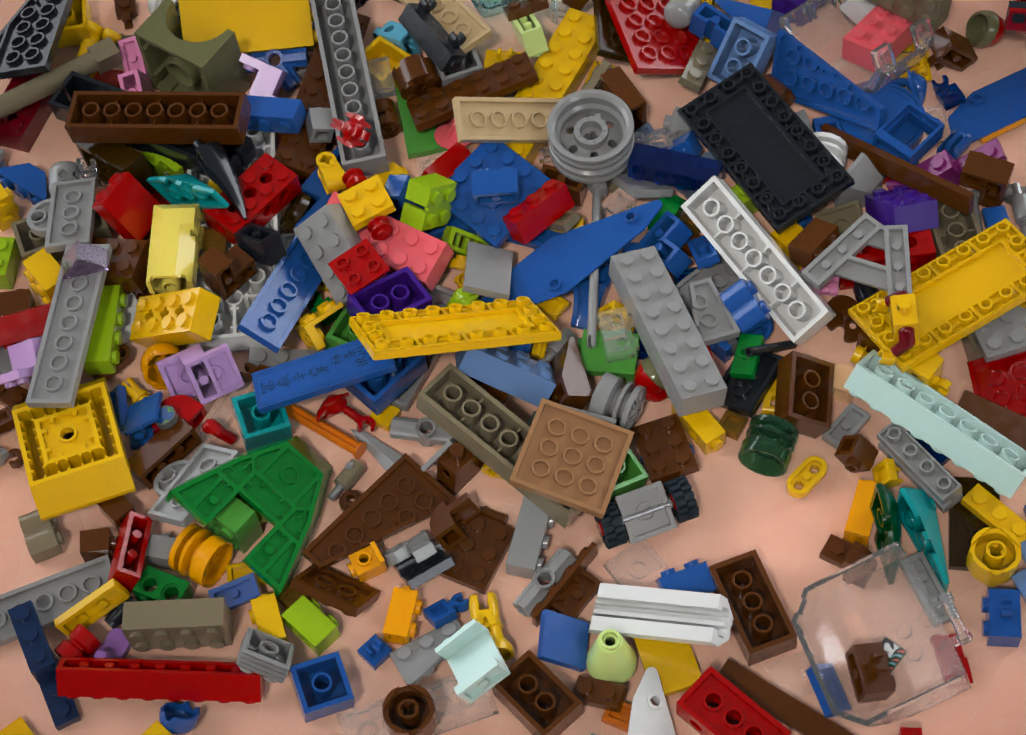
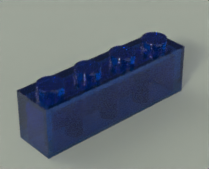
M636 142L628 161V177L635 180L654 182L657 185L672 186L680 190L696 192L714 175L720 179L722 177L723 161Z

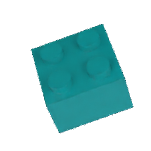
M254 391L231 398L233 413L246 451L292 437L291 424L285 406L260 414Z

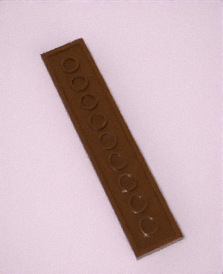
M357 13L362 38L364 39L371 17ZM318 42L296 99L302 100L307 114L309 108H331ZM305 118L299 134L283 133L274 159L297 175L308 178L318 168L316 157L321 152H324L327 143H309Z

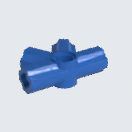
M306 47L287 50L273 49L268 52L247 54L271 65L273 56H280V63L274 67L287 72L282 84L286 92L293 90L302 82L293 68L308 67L309 64ZM245 69L246 73H254L250 70Z

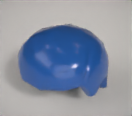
M188 701L182 704L166 702L159 711L161 724L169 732L177 735L186 734L193 730L200 717V708L196 707L193 710Z

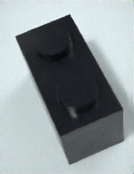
M250 222L234 233L238 247L250 255L255 262L273 266L287 255L279 231Z

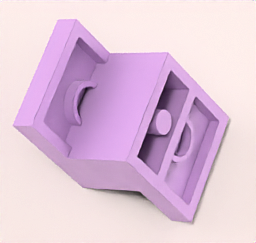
M242 53L239 61L244 63L243 68L257 73L249 95L277 97L287 72Z
M42 337L31 338L7 347L12 371L0 375V386L4 385L5 389H9L21 384L30 385Z
M198 343L156 362L171 396L186 395L192 398L197 396L202 405L245 386L227 343L206 352L203 351Z

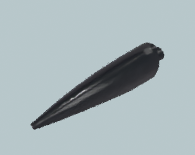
M200 139L194 141L196 159L206 176L228 197L245 221L247 216L241 187L222 144L217 141L203 144Z

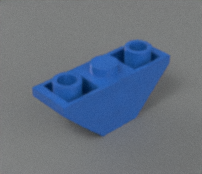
M30 163L0 168V183L3 188L8 187L13 190L21 199H28L35 205L40 201L51 198L48 177L41 169Z

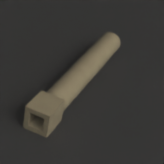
M107 37L87 47V53L1 94L0 119L55 93L58 89H63L61 85L71 71L85 76L96 72L101 75L121 65L120 50L112 39Z

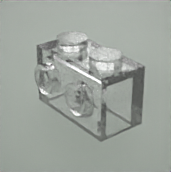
M626 307L598 312L597 322L607 363L635 358L636 350H639L637 336H632L631 327H634L632 314H627Z

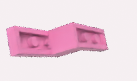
M132 36L118 41L125 73L117 75L120 88L125 91H153L136 37Z

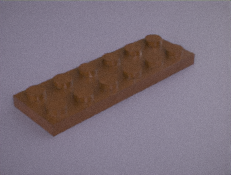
M525 51L515 54L502 62L494 63L492 66L481 71H476L467 77L457 79L441 88H436L427 94L415 97L406 102L419 133L454 118L452 105L454 97H503L538 82L539 78Z

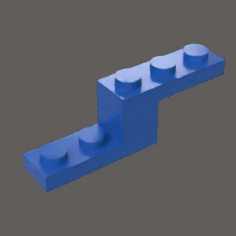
M337 146L331 153L335 155L340 166L342 167L339 148ZM318 168L301 185V192L311 196L308 205L311 208L295 225V228L326 205L331 195H327L318 178Z

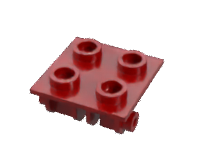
M367 238L328 263L329 267L346 288L347 293L351 296L370 283L375 282V280L377 281L381 277L387 276L386 273L390 271L388 265Z

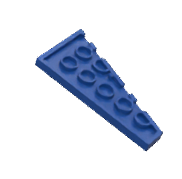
M779 29L777 31L771 75L792 90L796 96L795 103L875 131L883 125L886 108L786 30Z

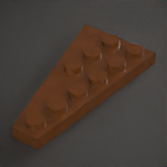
M405 453L302 551V555L321 571L369 546L373 541L378 543L431 517L433 511L442 501L449 505L457 498L429 473L423 472L420 469L421 466Z

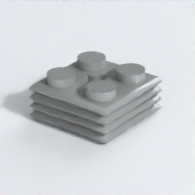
M249 627L242 640L236 665L243 672L259 674L270 683H284L291 667L295 646L292 643Z

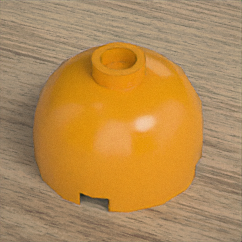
M159 342L151 345L143 353L140 361L141 373L146 383L150 384L152 388L157 390L167 389L156 362L180 352L181 350L171 343Z

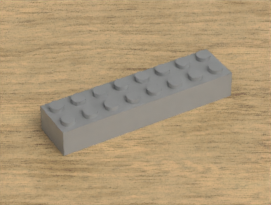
M655 246L612 255L608 274L678 417L723 406L727 386Z

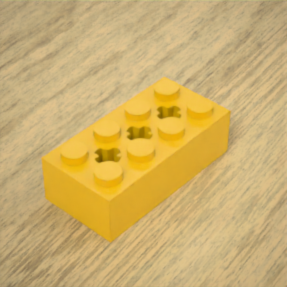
M201 287L139 297L129 340L146 348L159 342L179 346L211 341L221 297Z

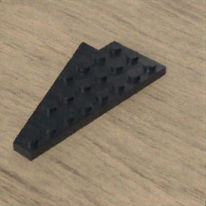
M73 0L25 1L0 31V79L49 72Z

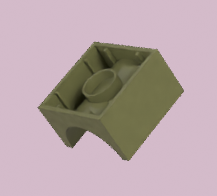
M164 0L134 32L152 86L159 91L246 93L250 88L246 70L243 68L244 63L239 61L241 52L235 32L227 29L218 37L208 41H184L181 24L172 0Z

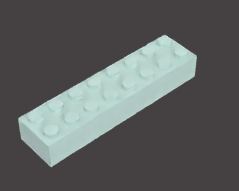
M874 349L856 364L843 386L849 390L852 396L861 398L873 410L883 413L890 418L891 422L910 431L913 437L925 441L931 445L934 451L950 458L956 466L965 468L977 480L986 482L998 494L1011 499L1026 479V450L907 371L902 373L894 364L892 366L879 364L878 362L882 357H878V352Z

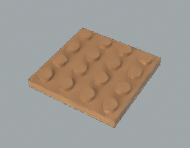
M542 398L508 484L603 519L635 432Z

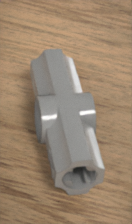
M394 417L390 425V438L416 441L425 447H431L435 444L444 445L453 438L428 417H423L419 420ZM427 430H430V431H431L430 433H427V434H424V433H423L424 431H427Z
M559 548L544 567L535 571L533 580L513 602V606L519 613L525 617H532L531 613L535 605L545 600L550 587L554 583L558 584L563 578L562 575L569 565L573 566L576 562L572 554L566 549ZM543 580L550 581L548 585L539 584Z

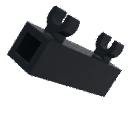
M420 0L419 4L408 3L398 21L441 72H456L466 57V54L459 47L466 41V36L462 32H459L458 35L455 32H451L450 35L430 13L437 6L435 0Z

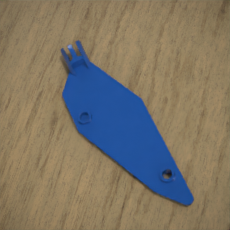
M1026 68L972 92L948 117L951 134L940 144L936 152L939 153L945 149L957 160L971 143L1025 118Z
M654 200L549 238L512 268L508 301L516 300L519 296H526L534 304H538L568 293L609 260L612 255H615L642 233L662 208V202ZM481 295L478 297L485 303L494 302L495 300L494 298Z

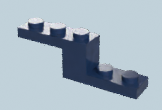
M29 600L7 610L30 672L41 688L55 728L59 731L81 721L82 719L74 699L57 696L56 667L59 660L48 643L33 602Z

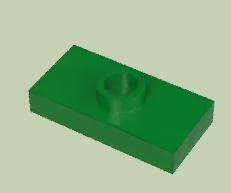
M740 334L730 369L731 378H755L761 355L747 357L745 349L747 347L764 345L765 339L763 335Z

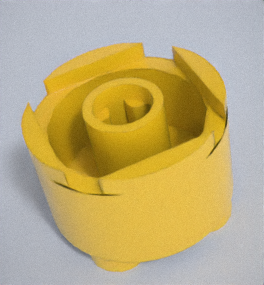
M985 527L979 530L972 538L966 557V566L975 579L989 587L1004 584L1012 579L1011 576L1018 569L1022 556L1021 543L1017 536L1006 528Z

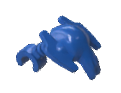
M915 70L912 72L907 71V78H887L885 76L874 78L873 82L882 80L883 82L899 86H907L921 104L924 103L927 82L923 76L916 74Z

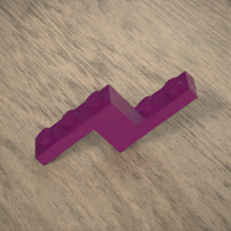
M997 138L973 150L998 159H1007L1002 145ZM944 149L916 166L959 186L961 172L969 153L955 160ZM893 179L886 182L888 191L894 190V186L904 185Z

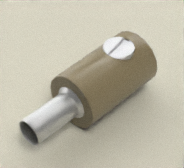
M351 459L345 465L344 469L335 478L334 483L336 486L327 496L328 499L334 502L342 491L350 490L365 471V467L359 461Z

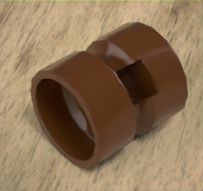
M389 98L376 99L383 139L393 138L402 129L394 101Z

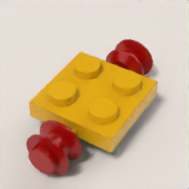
M360 168L347 170L342 177L347 190L337 196L355 231L367 226L374 240L387 239L391 235L393 227L385 216L396 211V208L378 174L367 179Z

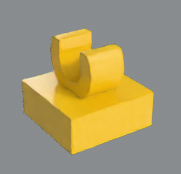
M885 458L872 468L874 481L878 484L882 483L890 488L891 486L897 487L903 482V479H898L897 473L901 469L895 466L894 459Z

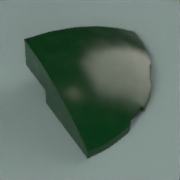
M879 483L875 486L870 503V510L877 528L874 542L887 582L892 584L898 570L901 555V520L893 493L888 487Z

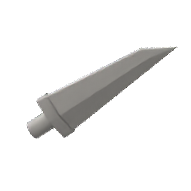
M350 429L360 442L364 441L367 443L366 449L386 471L403 456L364 430L358 432L357 430Z

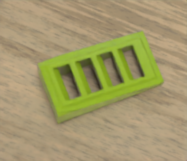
M446 226L441 241L446 242L455 254L466 256L467 245L470 240L490 246L480 237L454 226ZM461 237H463L461 248H459Z

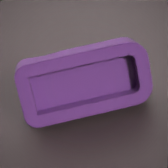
M114 628L109 632L101 648L95 652L94 658L126 659L132 647L120 628Z

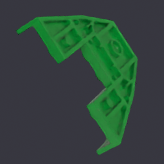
M295 435L246 451L181 483L169 491L165 501L169 503L174 499L198 522L206 527L239 494L274 526L242 562L275 591L274 593L277 598L291 583L301 560L302 551L306 548L320 516L332 467L300 437Z

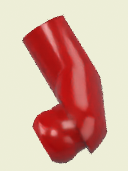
M207 419L202 424L204 433L212 434L229 445L235 443L237 435L227 430L217 420Z

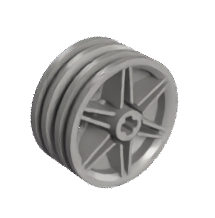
M586 89L567 95L552 109L547 123L549 151L554 166L562 175L579 183L597 184L617 177L628 167L634 155V120L629 107L622 99L607 91ZM610 123L613 125V127L608 128L607 124ZM568 129L572 132L571 134L566 133Z

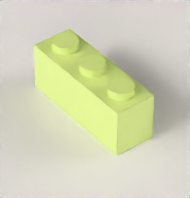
M534 14L511 21L515 37L523 50L526 51L528 57H539L549 50L542 26Z

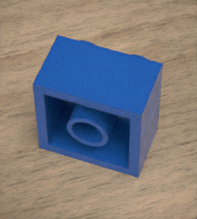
M339 651L290 667V679L305 723L354 707L355 698Z

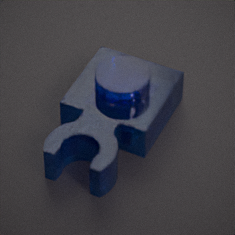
M946 75L942 76L943 83L938 84L935 80H932L936 99L945 111L966 102L963 92L956 83L949 85V79Z

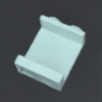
M475 619L464 624L460 630L445 639L442 644L434 649L438 655L448 661L459 683L454 687L457 696L470 704L511 674L487 627Z

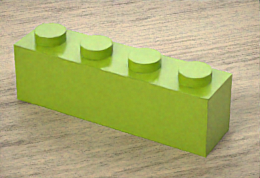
M120 285L103 286L84 363V368L88 375L115 374L116 365L120 363L119 345L123 343L121 330L126 322L124 309L128 306V296L126 293L124 294Z

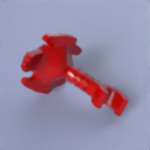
M346 112L345 115L350 118L346 122L332 118L334 123H330V126L342 131L343 137L337 136L336 139L343 145L354 148L355 146H364V142L358 141L360 139L369 141L371 133L365 131L364 127L370 129L371 125L365 121L364 116Z
M348 392L326 397L316 413V422L319 423L321 419L324 420L343 412L357 423L358 432L362 431L363 424H368L370 431L374 432L376 425L372 417L362 416L355 409L347 406L348 403L345 398L350 395Z

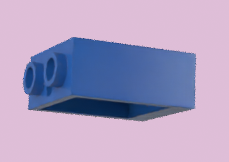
M907 101L874 133L872 145L915 165L942 138L945 124L938 118L925 112L920 106ZM906 121H909L929 135L914 150L891 136Z

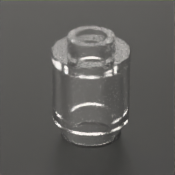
M551 0L550 20L554 24L559 25L571 7L562 3V0Z

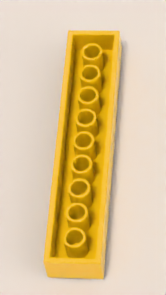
M573 8L568 9L547 43L549 50L539 56L533 66L539 81L518 90L514 98H564L578 90L594 60L597 58L594 15ZM504 143L531 165H533L545 143Z

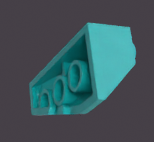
M191 174L148 177L146 180L170 204H199L201 209L228 208L230 205L215 189L199 181Z
M903 487L899 489L897 498L901 524L917 552L923 551L945 593H947L949 577L936 514V504L932 497L927 496L924 490Z

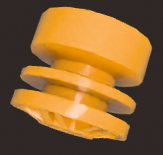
M193 523L183 529L173 543L168 557V565L181 575L189 576L190 580L197 584L210 588L226 572V565H230L234 548L229 541L218 535L212 536L211 531Z

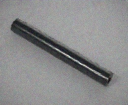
M788 340L747 347L745 354L747 357L786 351L796 349L797 344Z

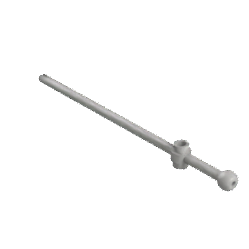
M606 182L588 184L587 186L593 194L592 222L601 220V198L608 194ZM599 268L589 275L587 347L589 349L596 347Z

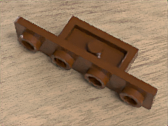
M592 542L588 548L584 547L577 557L578 560L574 565H569L565 569L558 584L554 583L550 587L545 600L535 605L531 613L534 626L539 627L541 612L545 609L577 618L594 598L602 581L585 571V569L598 554L597 544Z

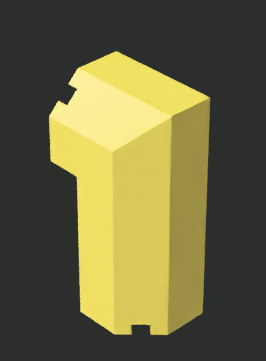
M199 204L154 205L146 285L151 294L196 288L197 260L199 259L200 249L203 248L204 226H201L200 220H203V213Z

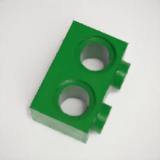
M149 565L146 566L133 588L137 601L169 600L173 595H178L176 599H192L195 593L190 582ZM157 586L155 590L147 592L149 588Z

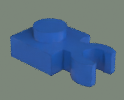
M461 592L453 595L448 602L443 598L422 610L424 618L437 630L457 619V613L469 610V600H463Z

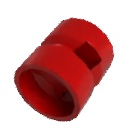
M77 624L69 633L70 639L63 640L54 649V652L60 658H87L88 655L93 656L102 646V643L85 627Z

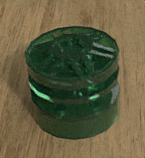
M768 414L755 415L750 420L749 428L746 431V438L743 440L738 453V459L747 469L757 474L769 477L783 476L787 473L791 461V453L794 452L795 445L799 439V432L794 425L783 418Z

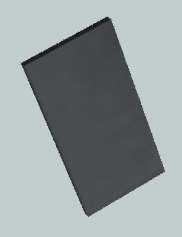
M751 62L677 110L681 119L777 234H780L855 184L854 179Z

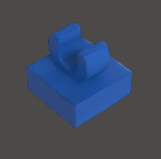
M152 424L144 427L143 430H138L129 435L131 450H139L155 435Z
M376 634L357 650L358 655L374 670L379 668L390 657L389 653L393 651Z

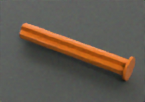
M295 404L285 407L288 417L352 453L355 459L361 458L367 448L366 442L357 441L323 420L317 423L316 416Z

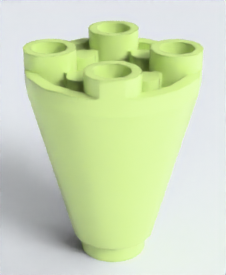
M607 629L599 634L588 651L586 666L592 678L624 684L636 673L637 657L634 649L618 631Z

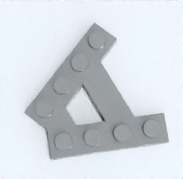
M865 212L801 271V277L818 291L830 279L838 276L887 291V296L900 290L912 294L908 225H882ZM867 245L885 251V266L855 256Z

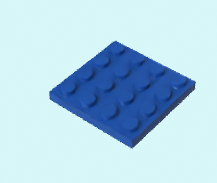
M481 143L454 170V174L449 178L457 182L455 188L456 196L449 204L451 205L450 212L454 218L494 248H499L511 236L503 221V217L520 203L475 206L472 197L471 171L517 167L520 181V203L551 179L504 143Z

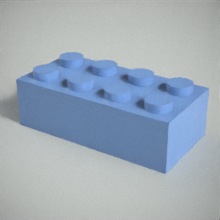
M508 346L456 352V368L465 375L537 407L542 398L549 400L556 387L551 365L542 360L537 362L530 359V356L523 351L518 350L515 352L508 349Z

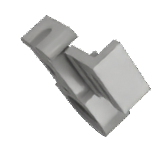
M422 530L414 537L403 543L400 542L385 551L383 557L388 566H393L411 557V554L416 562L420 563L436 554L437 551L428 532Z

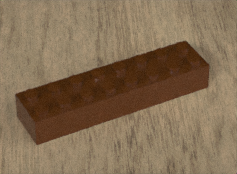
M74 91L65 129L73 143L193 144L194 141L200 139L203 144L217 141L222 145H244L252 108L245 92Z

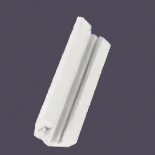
M600 583L588 633L600 634L604 630L613 629L618 631L623 637L718 647L730 639V629L734 618L728 599L721 594Z

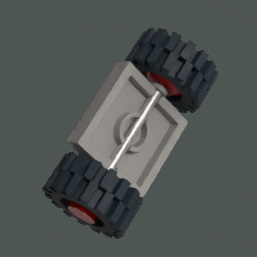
M682 475L665 481L664 488L662 482L657 481L613 497L616 505L613 501L608 503L603 519L594 517L606 548L609 550L627 543L628 540L630 544L677 528L675 518L680 524L699 517L697 501L694 498V492H692V487L688 483L687 478Z

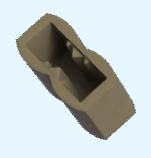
M38 510L18 517L28 551L36 564L63 553L62 545L65 544L61 531H56L55 526L59 525L57 517L42 521Z

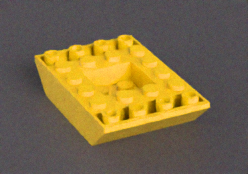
M105 377L79 385L74 408H29L25 402L13 406L12 416L29 487L42 521L136 491ZM74 433L70 439H63L65 434Z

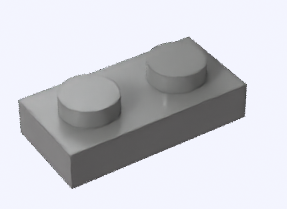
M851 402L831 424V429L822 434V440L837 450L842 437L858 434L869 422L871 415Z

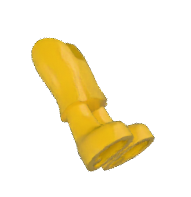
M487 592V605L489 609L479 610L480 603L477 594L470 595L468 606L471 620L475 619L487 627L504 661L510 660L514 657L515 652L513 645L504 638L502 632L503 624L500 621L499 602L495 592Z

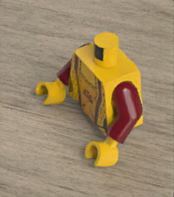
M901 290L886 296L885 299L873 298L871 300V303L876 304V308L872 312L886 313L888 309L890 311L894 346L891 347V351L881 349L877 354L878 357H882L878 363L892 366L895 358L901 356L909 349L919 348V321L915 294H909Z

